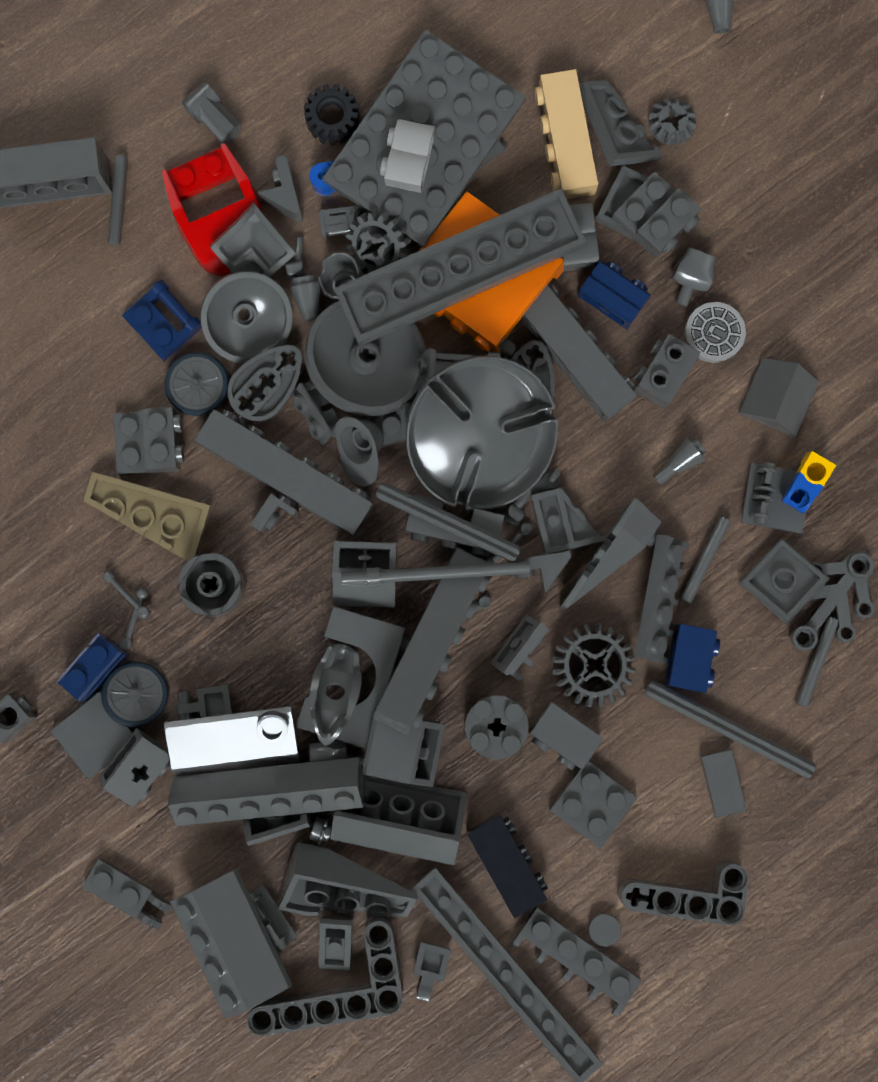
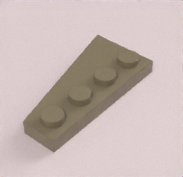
M95 472L91 474L83 499L87 504L187 562L198 555L212 508L208 504Z

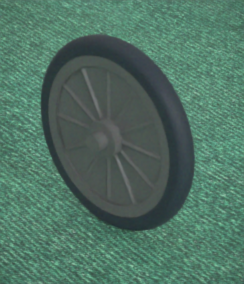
M201 352L185 354L175 360L166 373L165 392L167 398L177 410L184 414L192 416L209 414L213 409L216 410L227 396L228 374L223 364L209 354Z
M128 662L116 667L106 677L101 690V700L106 713L115 722L127 727H141L156 720L164 711L168 701V686L163 675L155 667L143 662Z

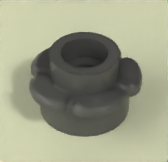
M316 815L308 840L317 842L316 846H320L322 841L328 842L330 838L332 824L328 823L329 817L327 816L323 818Z

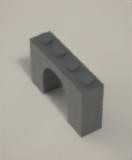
M333 607L324 637L361 648L371 657L376 669L374 689L367 699L355 706L349 721L336 740L367 749L374 711H376L398 665H395L398 653H405L410 636L404 635L406 629ZM305 697L296 727L316 733L310 714L309 697Z

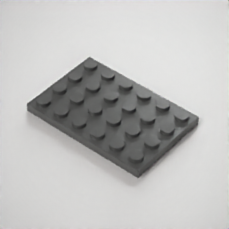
M425 29L322 180L325 184L368 213L377 209L379 216L388 211L389 220L391 221L398 217L399 222L397 226L399 228H407L403 236L410 238L414 244L422 248L445 219L526 101V96ZM398 119L435 127V138L422 193L386 186L384 176L380 175L383 157H389L391 146H387L390 127H396Z

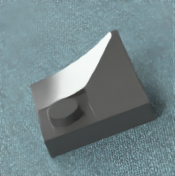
M254 202L209 245L232 273L253 271L270 277L296 255V252Z

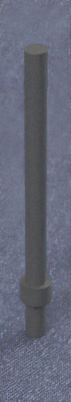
M530 562L379 570V567L366 568V571L342 572L341 585L367 584V587L380 586V583L530 574Z

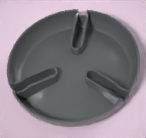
M475 356L464 358L445 366L422 386L408 413L405 442L408 458L414 473L430 493L451 506L456 507V504L463 505L467 510H474V508L488 510L517 500L541 479L554 455L558 437V420L552 414V409H555L553 400L539 378L527 368L505 358Z

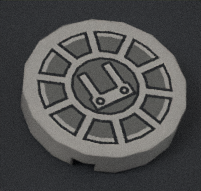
M721 302L705 303L696 308L687 319L684 336L689 346L701 352L698 357L700 360L709 363H719L734 357L743 346L746 336L745 322L740 313L728 304Z

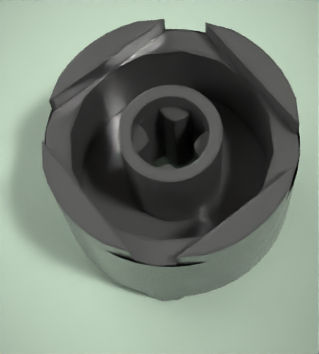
M207 553L193 557L184 565L179 575L178 585L182 601L190 610L204 616L223 617L233 612L240 605L245 595L246 580L243 572L232 560L217 553ZM218 579L216 581L218 589L216 591H209L210 587L207 585V581Z
M490 695L481 698L472 705L467 712L464 729L468 742L476 752L490 759H503L517 753L524 745L528 735V720L522 707L514 700L505 696ZM494 718H499V722L504 725V730H499L498 735H493V731L487 728L488 723L494 722Z

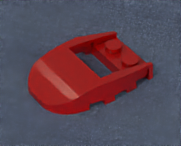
M224 143L219 149L169 171H161L171 210L182 239L187 243L199 265L205 271L218 276H226L232 272L209 245L234 223L253 202L264 214L258 193ZM236 178L245 199L193 222H189L180 202Z

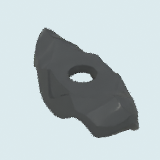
M333 643L327 648L322 660L315 669L310 688V714L318 739L324 746L334 742L349 721L361 689L362 676L359 653L354 647L339 643ZM338 685L344 689L345 693L342 698L332 700L326 695L327 689L330 686Z

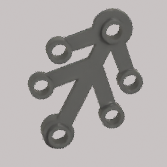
M864 551L850 552L845 556L843 562L826 564L812 562L825 575L843 574L837 584L823 586L812 598L825 599L804 626H799L791 632L790 642L795 649L807 651L816 646L818 642L816 632L835 607L838 620L835 638L842 643L854 640L856 631L851 624L847 591L853 583L857 596V602L853 606L854 615L864 619L871 617L874 613V605L870 602L867 579L874 571V562L868 553ZM854 561L861 563L862 569L860 572L853 569ZM862 603L868 607L866 615L861 614L859 611ZM843 628H847L850 632L848 639H844L841 636ZM800 633H804L807 637L805 644H800L797 640Z

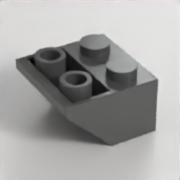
M334 541L332 569L333 606L395 608L396 582L380 583V586L367 587V584L341 585V573L366 571V568L379 567V570L397 569V543Z
M373 719L362 774L407 784L433 787L445 724L422 719L418 729L412 726L408 735Z

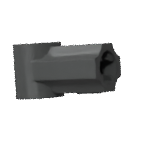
M205 82L181 102L192 118L198 123L202 122L222 144L233 141L242 129L241 124L228 112L217 94Z

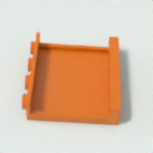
M466 191L420 250L493 219L500 214ZM562 258L554 260L436 312L434 315L437 317L443 315L451 321L449 324L462 335L468 333L475 338L474 343L483 351L489 352L491 350L494 353H499L500 344L552 278L557 280L564 271V260Z

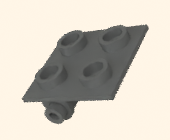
M764 462L763 465L751 463L741 523L802 534L805 513L802 514L781 501L785 490L797 471L775 467L776 464Z

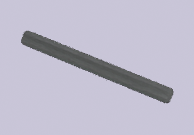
M651 680L645 689L646 696L806 778H810L814 774L816 769L814 762L655 680Z

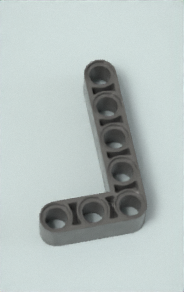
M373 917L368 921L365 928L364 940L371 982L270 998L251 1009L247 1017L248 1029L257 1036H267L395 1014L400 1010L403 1003V986L392 922L386 917ZM374 926L385 927L388 932L387 937L383 940L374 939L370 933ZM380 958H387L392 962L393 967L387 972H381L376 968L375 962ZM391 990L397 994L398 998L394 1003L387 1004L381 1000L380 994L383 991ZM354 995H359L365 999L366 1005L361 1009H355L350 1005L349 999ZM323 1000L329 1001L333 1004L334 1011L330 1014H324L318 1009V1003ZM290 1006H297L302 1010L303 1016L299 1019H292L288 1016L286 1009ZM258 1011L267 1012L270 1015L271 1022L268 1024L259 1023L256 1020L255 1013Z

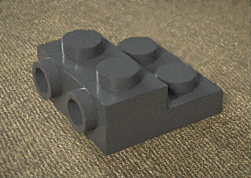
M654 172L620 206L612 218L652 256L657 258L662 252L668 254L679 243L676 237L683 230L689 233L700 221L697 215L702 208L680 188L677 190L673 189L662 177Z
M173 407L141 409V412L113 414L116 467L119 476L180 471V463L184 462L183 444L178 443V432H182L183 426L181 414H177Z

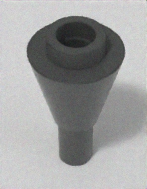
M686 437L672 455L668 464L658 471L654 478L662 485L675 473L678 474L706 461L703 457L706 450L696 438L690 441Z

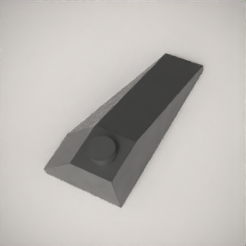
M297 842L288 863L278 910L306 916H319V911H338V916H348L349 912L365 911L370 917H408L417 901V894L330 849Z

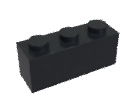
M498 812L466 831L514 919L548 900L543 891L549 888L540 872L532 873L528 863L533 860L524 844L518 847L512 836L517 831L508 816L502 819Z

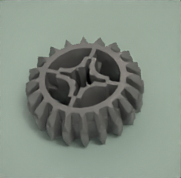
M598 623L595 626L594 633H591L590 625L584 624L583 635L575 627L572 629L575 639L572 640L569 636L564 635L562 640L568 646L566 648L560 645L555 647V650L563 653L562 658H552L553 663H561V669L552 670V674L563 675L564 679L557 681L556 685L557 687L564 686L565 684L569 686L564 691V696L568 697L573 692L577 693L574 697V703L579 704L583 696H585L586 707H592L594 698H596L599 707H604V696H607L611 703H615L616 697L613 692L616 691L621 696H624L626 691L620 685L622 683L626 685L633 684V681L626 678L625 675L626 673H636V668L627 667V662L635 661L636 657L634 655L625 656L624 652L630 650L632 646L631 644H625L622 647L619 645L624 639L623 634L617 635L614 639L611 638L614 632L613 627H608L605 634H602V624ZM588 639H595L605 642L607 645L598 653L592 654L583 649L579 644ZM613 651L618 660V672L615 678L607 669V660ZM572 652L577 655L576 657L581 662V670L574 680L569 670V659ZM602 657L600 659L601 664L598 665L601 666L600 671L602 673L591 671L585 675L588 671L586 666H589L586 664V658L595 660ZM591 677H597L608 685L605 689L595 692L587 691L580 686Z

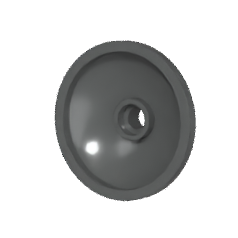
M253 271L234 272L218 280L205 295L200 311L201 328L209 345L222 357L237 363H246L264 351L283 346L290 334L293 320L289 298L281 286L270 277ZM241 309H247V317L239 318V311Z

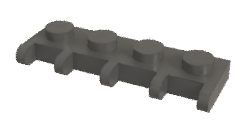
M657 534L634 656L663 664L668 663V658L664 656L667 649V636L672 637L673 630H669L673 616L672 608L673 606L678 607L679 600L674 599L678 588V576L683 577L684 570L680 569L684 556L683 550H688L689 543L668 535Z
M537 906L512 942L518 948L525 938L541 949L535 961L542 964L547 955L567 967L561 977L564 981L568 982L575 973L590 983L593 987L587 997L591 1000H595L600 991L613 999L616 1004L611 1014L616 1017L620 1015L642 981L638 976Z

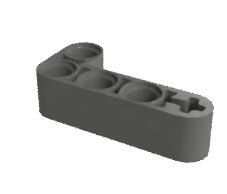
M726 860L720 862L715 868L712 890L627 878L619 884L617 894L621 903L628 910L723 925H735L743 919L745 913L748 874L739 864ZM730 869H736L738 872L737 880L732 884H726L724 881L725 873ZM633 887H635L640 894L648 895L649 902L644 897L638 896L634 897L633 902H631L626 894L631 893ZM662 892H670L672 895L670 904L665 907L658 906V896ZM695 896H701L703 899L702 907L697 911H690V900ZM726 901H732L734 904L733 912L727 916L721 915V905Z

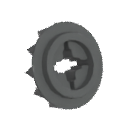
M666 97L663 101L656 103L651 110L648 119L649 129L652 135L664 144H681L692 136L696 128V113L691 109L690 103L681 101L679 97L675 99H668ZM669 111L673 114L674 118H682L678 121L676 129L671 122H664L669 117Z

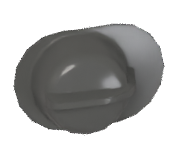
M349 416L343 417L335 426V436L343 470L347 477L356 485L363 487L372 485L379 475L378 453L383 446V434L370 416H363L359 419Z

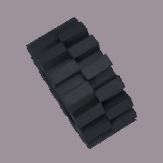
M329 84L323 85V91H320L319 87L314 89L315 95L309 94L307 97L308 103L304 105L307 128L311 131L312 136L315 139L319 137L320 142L325 144L326 140L329 141L330 145H335V140H339L340 144L345 142V137L347 136L350 139L353 135V130L355 131L358 128L359 111L353 94L349 95V91L345 87L341 91L337 84H334L333 89H329ZM336 105L342 109L344 114L340 122L330 125L322 121L320 114L326 106Z

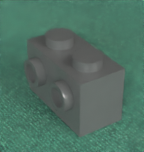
M668 334L664 342L658 339L649 354L654 359L649 367L643 365L634 379L635 382L639 383L634 392L666 410L701 352Z

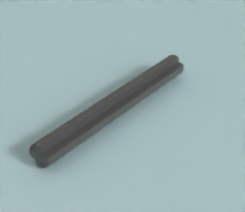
M382 482L377 489L376 497L506 560L514 562L520 553L521 548L518 545L388 483Z

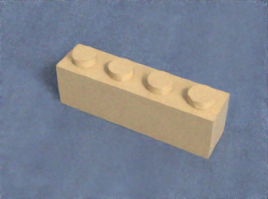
M573 69L540 75L539 86L534 89L537 106L542 105L543 115L540 116V126L542 134H547L549 144L545 145L546 158L548 163L553 162L555 172L551 173L553 191L562 189L566 199L595 195L598 180L577 71Z

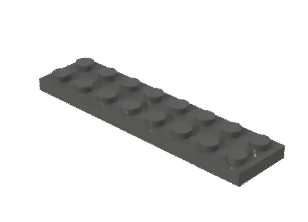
M558 189L334 289L359 346H362L587 246V241L562 189Z

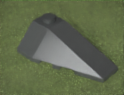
M632 499L625 506L561 603V608L565 610L643 550L646 545L649 547L654 545L657 534H661L657 530L661 521L638 499Z

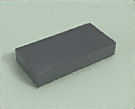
M728 749L700 756L714 817L720 818L746 812L747 809L732 750Z

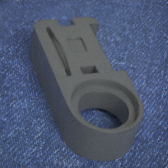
M358 205L321 210L319 212V221L323 240L327 241V236L347 234L352 230L350 224L367 211Z

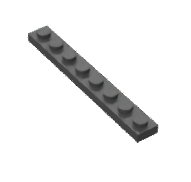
M436 866L412 886V890L575 1082H584L603 1065L599 1057Z

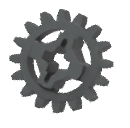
M377 209L369 214L363 213L350 224L352 230L346 234V238L352 241L346 246V250L354 252L352 257L360 262L362 269L368 268V273L411 254V251L405 248L411 242V239L404 238L403 236L407 228H399L397 226L399 222L398 217L392 221L389 220L388 211H385L380 216ZM384 242L382 245L373 246V244Z

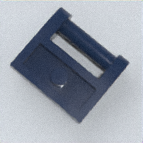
M164 280L157 281L147 294L122 315L164 362L201 330L199 318L193 317L170 293L169 286ZM159 299L184 324V328L180 332L153 305Z

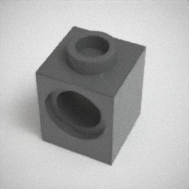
M8 694L0 701V743L13 740L38 717L32 711L35 708L33 703L23 694L20 696L18 694ZM10 708L17 712V720L13 725L6 720V712Z

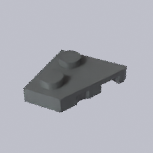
M562 488L530 496L544 555L603 542L601 534L597 533L587 522L584 514L571 503V499Z

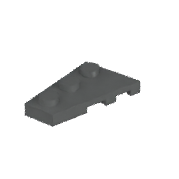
M608 80L581 83L579 87L582 102L609 166L654 162L663 156L658 146L653 148L645 138L647 132L641 124L636 126L627 114L629 108Z

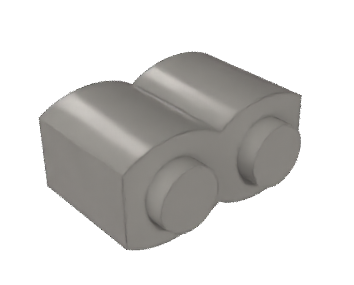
M398 119L396 127H390L387 146H391L389 157H383L380 175L384 176L386 186L422 193L435 138L434 126Z

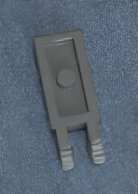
M103 858L97 860L82 886L131 917L138 918L141 922L157 930L160 929L163 922L157 916L143 909L147 901L165 912H170L172 908L170 901L153 892V888Z

